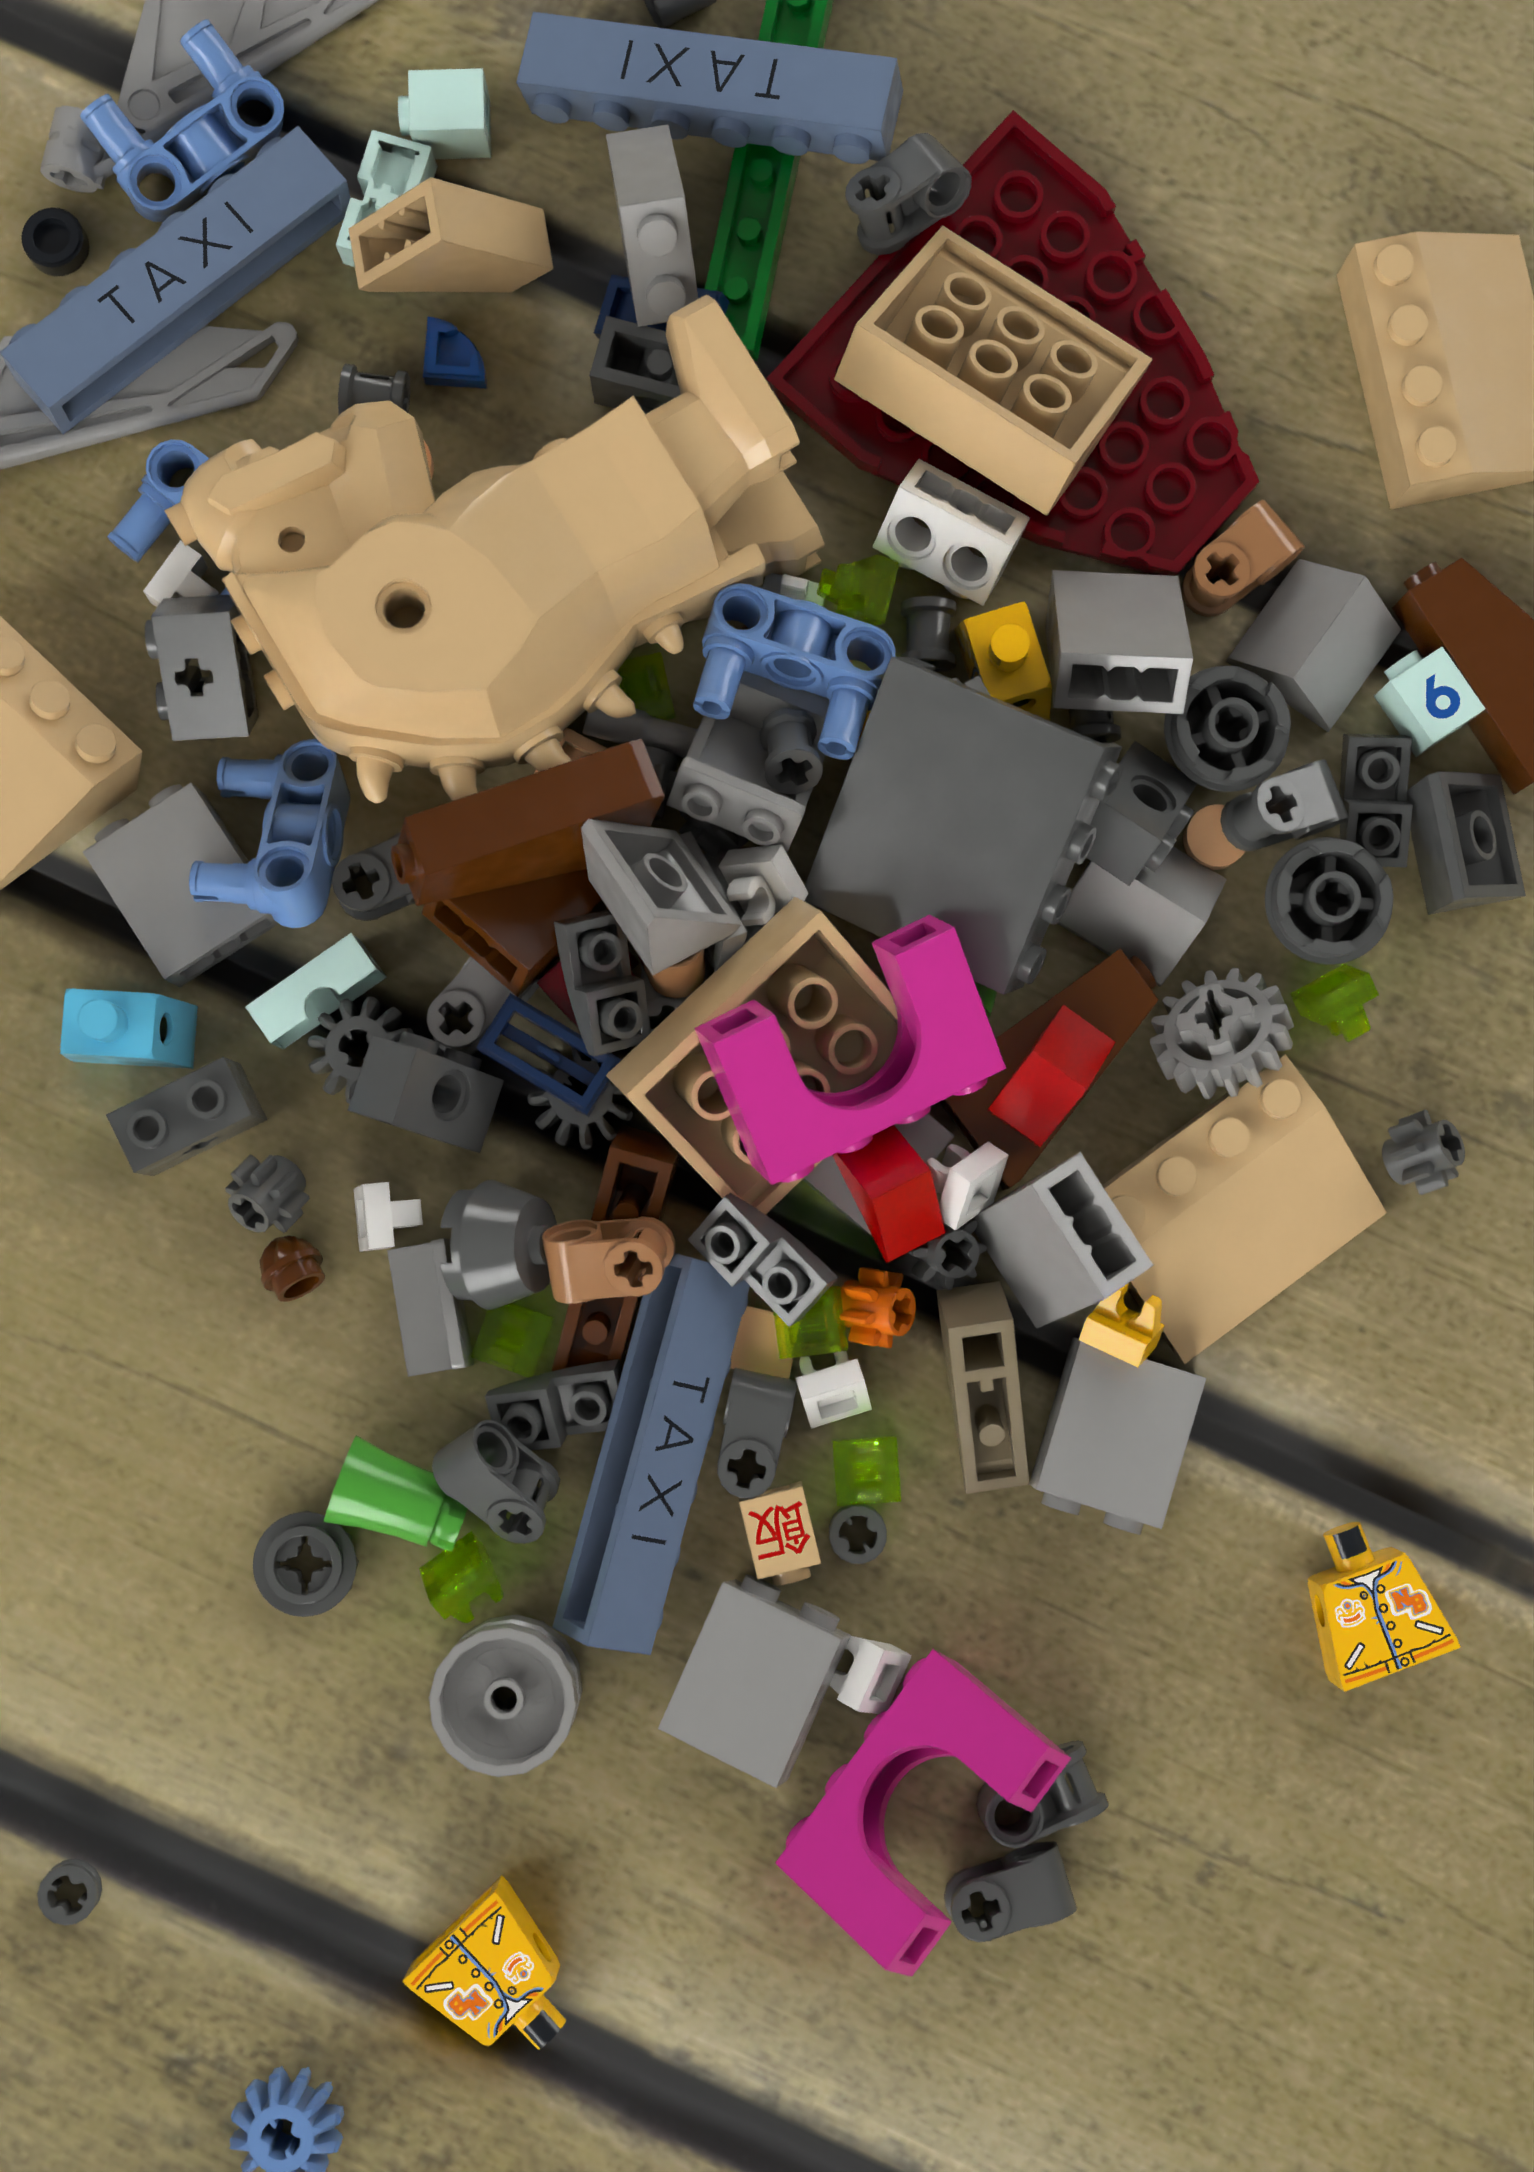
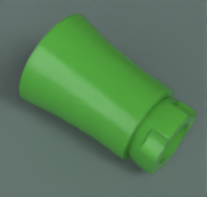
M356 1435L334 1487L324 1522L359 1527L395 1536L424 1547L427 1546L429 1540L432 1545L452 1551L468 1508L445 1494L435 1480L433 1472L393 1456Z

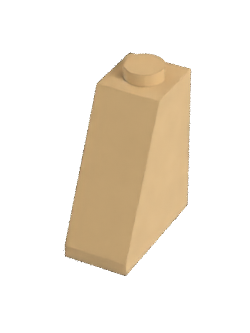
M432 177L348 228L358 289L367 292H513L553 270L545 216L542 208Z

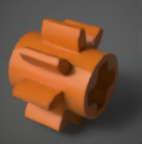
M861 1267L859 1268L858 1280H848L841 1286L836 1298L835 1311L838 1322L844 1327L851 1328L848 1336L849 1342L890 1349L893 1345V1336H903L910 1330L915 1319L916 1301L911 1290L901 1287L903 1281L901 1273Z

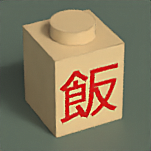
M802 1481L767 1489L763 1494L754 1498H739L757 1579L771 1576L773 1585L779 1586L811 1577L809 1567L821 1564V1559Z

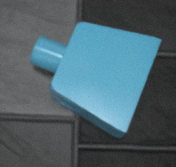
M66 989L60 1045L61 1054L73 1062L193 1069L198 1006L154 993ZM162 1017H165L167 1021V1035L164 1043H162L160 1038V1022Z

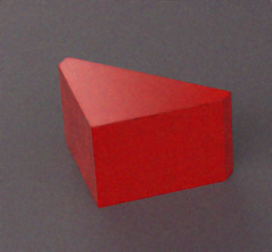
M1062 1005L990 1104L987 1111L1040 1148L1087 1091L1116 1042L1068 1007Z
M895 1125L872 1135L873 1139L871 1142L857 1151L832 1155L886 1263L945 1233L931 1169Z

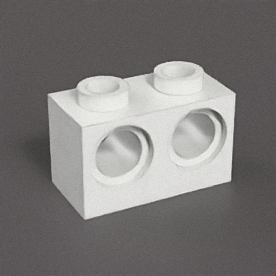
M918 459L900 484L872 548L889 556L898 566L916 570L944 585L951 594L963 599H970L984 606L999 581L1030 517ZM913 517L924 521L929 529L917 524ZM968 547L976 548L985 558L973 554Z

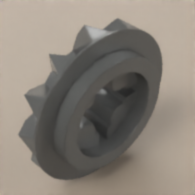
M307 1510L284 1516L268 1527L259 1539L253 1557L254 1578L263 1597L273 1607L283 1613L299 1617L322 1614L335 1607L352 1589L359 1563L353 1546L352 1535L347 1533L339 1524L324 1522L325 1515ZM306 1536H308V1545L311 1546L312 1556L317 1558L323 1557V1561H332V1564H328L312 1573L311 1581L308 1583V1591H306V1580H303L300 1569L291 1568L290 1565H280V1561H287L301 1554L302 1545L306 1543Z

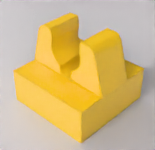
M1126 1284L1108 1298L1099 1302L1093 1312L1086 1318L1079 1340L1139 1367L1157 1347L1165 1325L1160 1323L1162 1301L1159 1297L1152 1295L1144 1303L1141 1313L1131 1310L1124 1303V1295L1129 1285Z

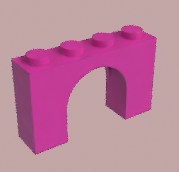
M929 914L872 942L895 1003L898 1018L897 1036L892 1052L882 1068L868 1081L853 1089L836 1093H824L806 1088L798 1074L775 1014L754 999L694 1028L750 1163L771 1185L777 1182L788 1183L799 1180L812 1172L814 1164L836 1153L857 1151L871 1142L873 1139L872 1135L894 1124L915 1122L929 1113L930 1106L952 1095L962 1096L973 1093L986 1085L988 1077L1006 1069L955 927Z
M934 1649L931 1650L926 1658L920 1659L909 1669L904 1678L901 1693L888 1710L881 1712L870 1722L864 1733V1743L849 1763L842 1765L831 1775L825 1786V1796L810 1816L803 1818L792 1828L786 1839V1849L775 1862L886 1971L911 1977L952 1921L898 1871L887 1850L884 1835L885 1813L892 1792L899 1781L911 1769L924 1761L938 1757H957L1006 1801L1033 1812L1071 1760L1068 1754L963 1666Z

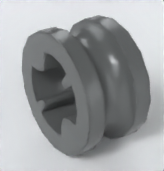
M850 1503L841 1507L832 1516L829 1524V1540L834 1552L842 1560L852 1564H865L874 1560L883 1551L887 1541V1529L881 1515L873 1507L864 1503ZM852 1516L866 1517L867 1528L876 1532V1536L870 1546L866 1541L862 1542L865 1549L861 1551L849 1549L848 1538L839 1534L844 1521L849 1525L853 1524L850 1518Z
M76 1858L64 1860L55 1865L41 1881L37 1893L38 1906L43 1915L53 1923L64 1926L77 1924L87 1918L99 1902L102 1893L101 1877L96 1868L87 1861ZM68 1875L72 1884L84 1883L87 1893L84 1892L78 1899V1903L82 1906L72 1908L69 1899L57 1900L54 1891L63 1884L59 1877Z

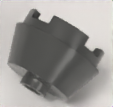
M1238 666L1211 667L1190 676L1184 713H1166L1164 720L1167 748L1179 769L1199 785L1223 792L1249 789L1267 779L1284 758L1291 728L1287 703L1276 685L1272 682L1268 683L1259 675Z
M1315 838L1291 848L1274 866L1265 890L1266 915L1276 937L1292 953L1305 960L1319 964H1341L1363 956L1383 937L1392 915L1393 888L1391 880L1381 864L1361 845L1340 838Z
M486 1180L474 1189L456 1191L445 1208L440 1227L452 1228L450 1242L452 1263H440L444 1281L451 1294L458 1300H472L478 1306L492 1310L544 1290L550 1283L542 1234L548 1228L557 1225L550 1205L540 1197L496 1180Z

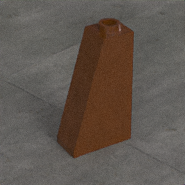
M1463 558L1458 559L1442 570L1435 561L1413 574L1403 583L1408 591L1392 609L1424 658L1440 647L1445 649L1486 708L1467 724L1513 795L1534 783V619Z
M643 740L629 741L405 817L398 844L393 845L391 849L392 864L399 883L409 884L415 904L420 906L587 869L581 827L588 819L650 827L665 795Z
M1120 948L996 1038V1042L1006 1069L988 1077L986 1085L973 1093L962 1096L952 1095L939 1102L974 1151L989 1141L1009 1155L999 1184L1003 1191L1021 1181L1158 1002V998L1151 990L1156 987V981L1147 966L1137 956L1133 955L1128 959ZM1065 1005L1116 1043L1087 1091L1039 1148L987 1111V1109L1059 1008Z

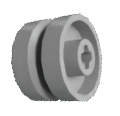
M521 1615L489 1618L465 1632L436 1669L429 1695L432 1727L446 1752L469 1770L494 1777L527 1773L551 1759L571 1730L583 1691L579 1662L567 1640L543 1621ZM499 1687H509L515 1692L517 1699L510 1697L503 1702L497 1697L496 1692Z

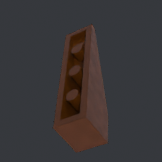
M622 1125L608 1152L591 1220L606 1221L644 1216L654 1217L662 1221L680 1154L663 1136ZM640 1297L602 1298L583 1303L569 1304L552 1371L620 1359L621 1362Z

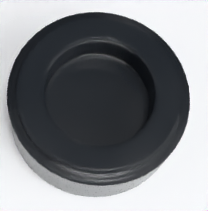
M45 208L34 213L24 225L21 237L23 249L35 267L41 272L51 276H66L77 271L87 259L89 253L88 236L77 218L70 212L61 208Z

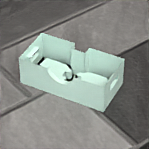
M375 130L371 131L357 175L364 195L363 201L350 197L336 242V248L343 264L355 267L348 228L428 178H434L437 164L431 146Z
M350 933L245 1006V1008L269 1042L284 1050L321 1024L318 1021V1017L322 1013L331 1014L339 1008L340 1001L343 999L355 1000L385 979L386 975L362 941Z

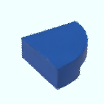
M428 317L423 368L425 384L487 389V375L484 363L472 341L452 323L443 319Z

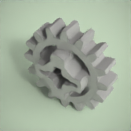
M1232 968L1226 980H1218L1213 970L1205 973V984L1196 987L1192 982L1185 980L1181 983L1185 993L1182 998L1177 999L1166 996L1162 1000L1168 1015L1152 1018L1151 1023L1157 1035L1150 1038V1045L1167 1080L1175 1078L1181 1092L1186 1094L1198 1084L1204 1099H1211L1217 1087L1225 1086L1230 1097H1235L1238 1095L1239 1083L1248 1080L1255 1087L1263 1084L1259 1071L1264 1067L1279 1071L1282 1064L1277 1051L1292 1049L1293 1042L1288 1030L1293 1028L1294 1024L1279 988L1276 985L1267 988L1262 974L1255 973L1244 982L1239 968Z

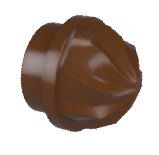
M290 1235L277 1237L265 1248L259 1260L262 1274L261 1282L264 1288L274 1291L281 1302L292 1301L310 1293L325 1279V1274L320 1267L323 1262L321 1253L303 1238H296Z

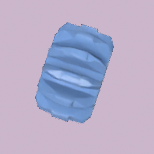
M283 2066L272 2071L268 2084L260 2079H254L245 2090L247 2101L238 2102L231 2114V2121L240 2128L230 2138V2149L249 2151L241 2164L242 2172H253L258 2166L266 2170V2172H325L329 2165L327 2154L338 2152L343 2140L342 2133L334 2127L340 2124L344 2117V2106L325 2104L333 2091L332 2083H322L316 2089L308 2086L311 2079L309 2067L302 2068L294 2082H291ZM281 2119H287L293 2123L291 2127L292 2135L282 2132L283 2120Z

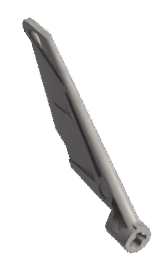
M145 0L117 106L144 141L151 139L155 143L184 116L213 100L211 95L214 88L180 44L181 38L199 22L208 19L243 67L250 65L254 71H258L263 77L379 0ZM71 106L55 108L40 172L49 181L75 192L92 193L96 192L97 188L104 189L106 179L114 174L112 170L115 165L114 161L81 119L80 114L83 109Z
M275 322L263 331L204 326L64 435L16 382L0 354V470L258 401L265 394L297 347L299 341L298 334L294 326L287 322ZM13 336L3 337L0 342V351L9 345ZM275 341L278 349L265 368H236Z

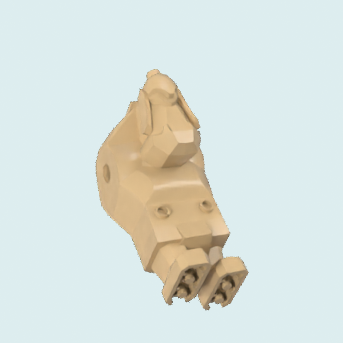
M705 295L670 314L667 321L666 338L681 395L647 414H644L635 397L632 396L597 422L571 438H560L548 443L535 454L532 461L521 465L498 466L473 472L445 491L436 501L422 431L412 415L389 400L355 404L342 412L334 420L330 428L320 433L315 432L282 450L271 446L262 449L253 439L233 444L201 464L187 479L181 501L165 510L168 519L185 546L198 540L220 570L230 572L222 581L240 613L239 616L230 621L249 654L253 655L262 650L273 670L263 676L282 709L286 710L295 705L309 730L321 744L338 754L348 756L356 762L357 778L365 797L369 801L381 803L387 798L392 773L401 772L403 766L430 769L432 774L440 777L444 790L454 801L477 793L476 776L483 773L485 768L509 766L517 762L520 765L529 763L540 772L571 761L562 749L560 741L564 737L563 731L585 710L588 713H593L600 709L606 715L613 718L631 717L636 714L635 703L619 687L622 677L617 673L634 648L646 642L650 644L658 643L669 653L678 654L684 648L683 635L680 629L682 625L686 622L709 618L716 596L726 586L743 583L758 587L763 584V578L771 573L797 577L821 563V559L816 551L822 549L825 544L818 525L783 471L797 462L792 452L789 451L800 443L794 425L715 299Z

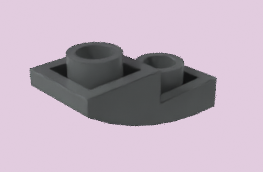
M1343 734L1340 796L1349 819L1340 824V839L1361 845L1377 859L1382 867H1407L1413 805L1406 801L1412 738L1406 735Z
M609 909L554 921L557 946L567 992L588 1054L595 1057L637 1046L650 1034L644 979L631 975L627 936Z
M731 1193L723 1197L688 1239L732 1287L745 1280L789 1327L800 1321L839 1278L821 1259L786 1229Z
M620 1359L569 1367L528 1377L489 1390L485 1395L490 1418L505 1426L513 1437L531 1451L561 1447L567 1435L606 1431L622 1374Z

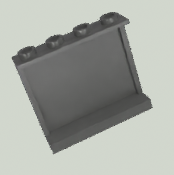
M891 657L807 878L805 888L809 894L805 902L880 937H884L930 914L955 927L974 981L1003 995L1022 988L1025 983L1028 985L1033 983L1043 966L1047 951L1045 948L1040 947L1049 923L1057 924L1067 908L1071 897V889L1065 887L1074 863L1081 864L1094 843L1097 829L1090 824L1099 802L1106 803L1118 785L1122 773V765L1117 764L1116 761L1122 746L1115 743L1102 744L936 673L935 666L914 657Z

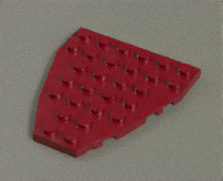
M1012 110L963 164L972 177V187L963 205L953 214L941 218L909 240L901 249L891 254L879 255L766 378V381L781 402L857 468L900 486L917 460L921 459L1030 517L1021 535L1022 538L1039 545L1151 575L1178 576L1255 490L1260 481L1249 455L1245 454L1239 447L1237 440L1239 431L1230 411L1224 412L1212 384V379L1215 375L1205 352L1167 289L1160 291L1144 264L1146 255L1136 239L1130 241L1114 214L1116 205L1107 190L1018 113ZM942 225L1153 359L1074 480L1047 516L834 380L856 323Z

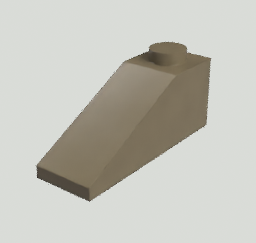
M995 1281L955 1287L952 1290H937L943 1350L966 1494L1030 1485L1014 1323L1001 1282Z

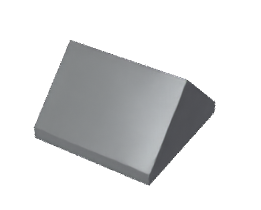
M1298 559L1226 662L1232 666L1249 670L1262 677L1268 683L1272 682L1280 690L1289 706L1329 732L1401 629L1366 576Z
M588 819L581 827L588 879L652 975L734 934L741 926L737 917L676 830Z
M1172 847L1155 872L1144 866L1130 886L1090 860L1073 887L1067 908L1057 924L1109 956L1120 948L1128 959L1133 955L1137 956L1147 966L1156 984L1161 986L1206 924L1227 879L1208 867L1201 865L1175 847Z

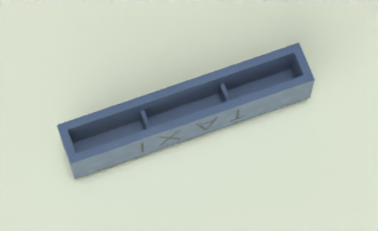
M533 12L516 81L531 113L551 123H566L569 119L594 122L598 126L610 131H624L628 127L642 129L668 124L672 139H684L687 135L713 138L722 145L734 148L744 147L747 143L772 146L784 154L801 156L808 151L832 154L838 159L852 164H863L868 160L879 161L890 153L903 95L897 58L540 12Z
M299 126L282 138L276 137L269 140L258 151L255 159L235 174H226L216 180L205 197L186 211L175 212L166 218L158 232L139 247L127 249L117 255L110 264L109 269L89 285L76 287L67 293L56 310L37 324H29L18 330L11 338L9 345L0 351L1 356L16 382L64 435L344 219L350 201L347 180Z
M674 1253L669 1265L664 1268V1275L658 1287L650 1294L642 1297L552 1627L589 1647L651 1655L656 1633L663 1620V1607L674 1567L680 1557L681 1540L691 1504L697 1494L698 1477L708 1441L713 1434L716 1410L725 1378L730 1371L731 1355L741 1318L747 1308L750 1285L745 1280L732 1287L706 1261Z

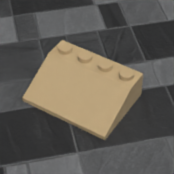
M942 225L856 323L834 380L1047 516L1074 480L1153 359Z
M1416 231L1355 243L1336 276L1390 510L1534 481V296L1519 235Z
M1 616L0 890L136 791L143 752Z
M797 897L789 901L606 1074V1077L722 1199L731 1193L765 1215L805 1177L793 1182H777L771 1185L752 1167L694 1028L754 999L775 1014L798 1074L806 1088L824 1093L847 1091L860 1086L872 1078L889 1058L895 1044L898 1028L897 1011L891 992L819 909Z
M1286 1054L1279 1057L1282 1064L1279 1071L1270 1070L1265 1067L1259 1071L1263 1083L1261 1086L1255 1087L1248 1080L1240 1082L1237 1096L1230 1097L1228 1092L1102 1185L1154 1265L1129 1282L1127 1290L1141 1309L1152 1295L1161 1299L1160 1323L1165 1325L1161 1336L1182 1364H1186L1387 1213L1326 1107Z

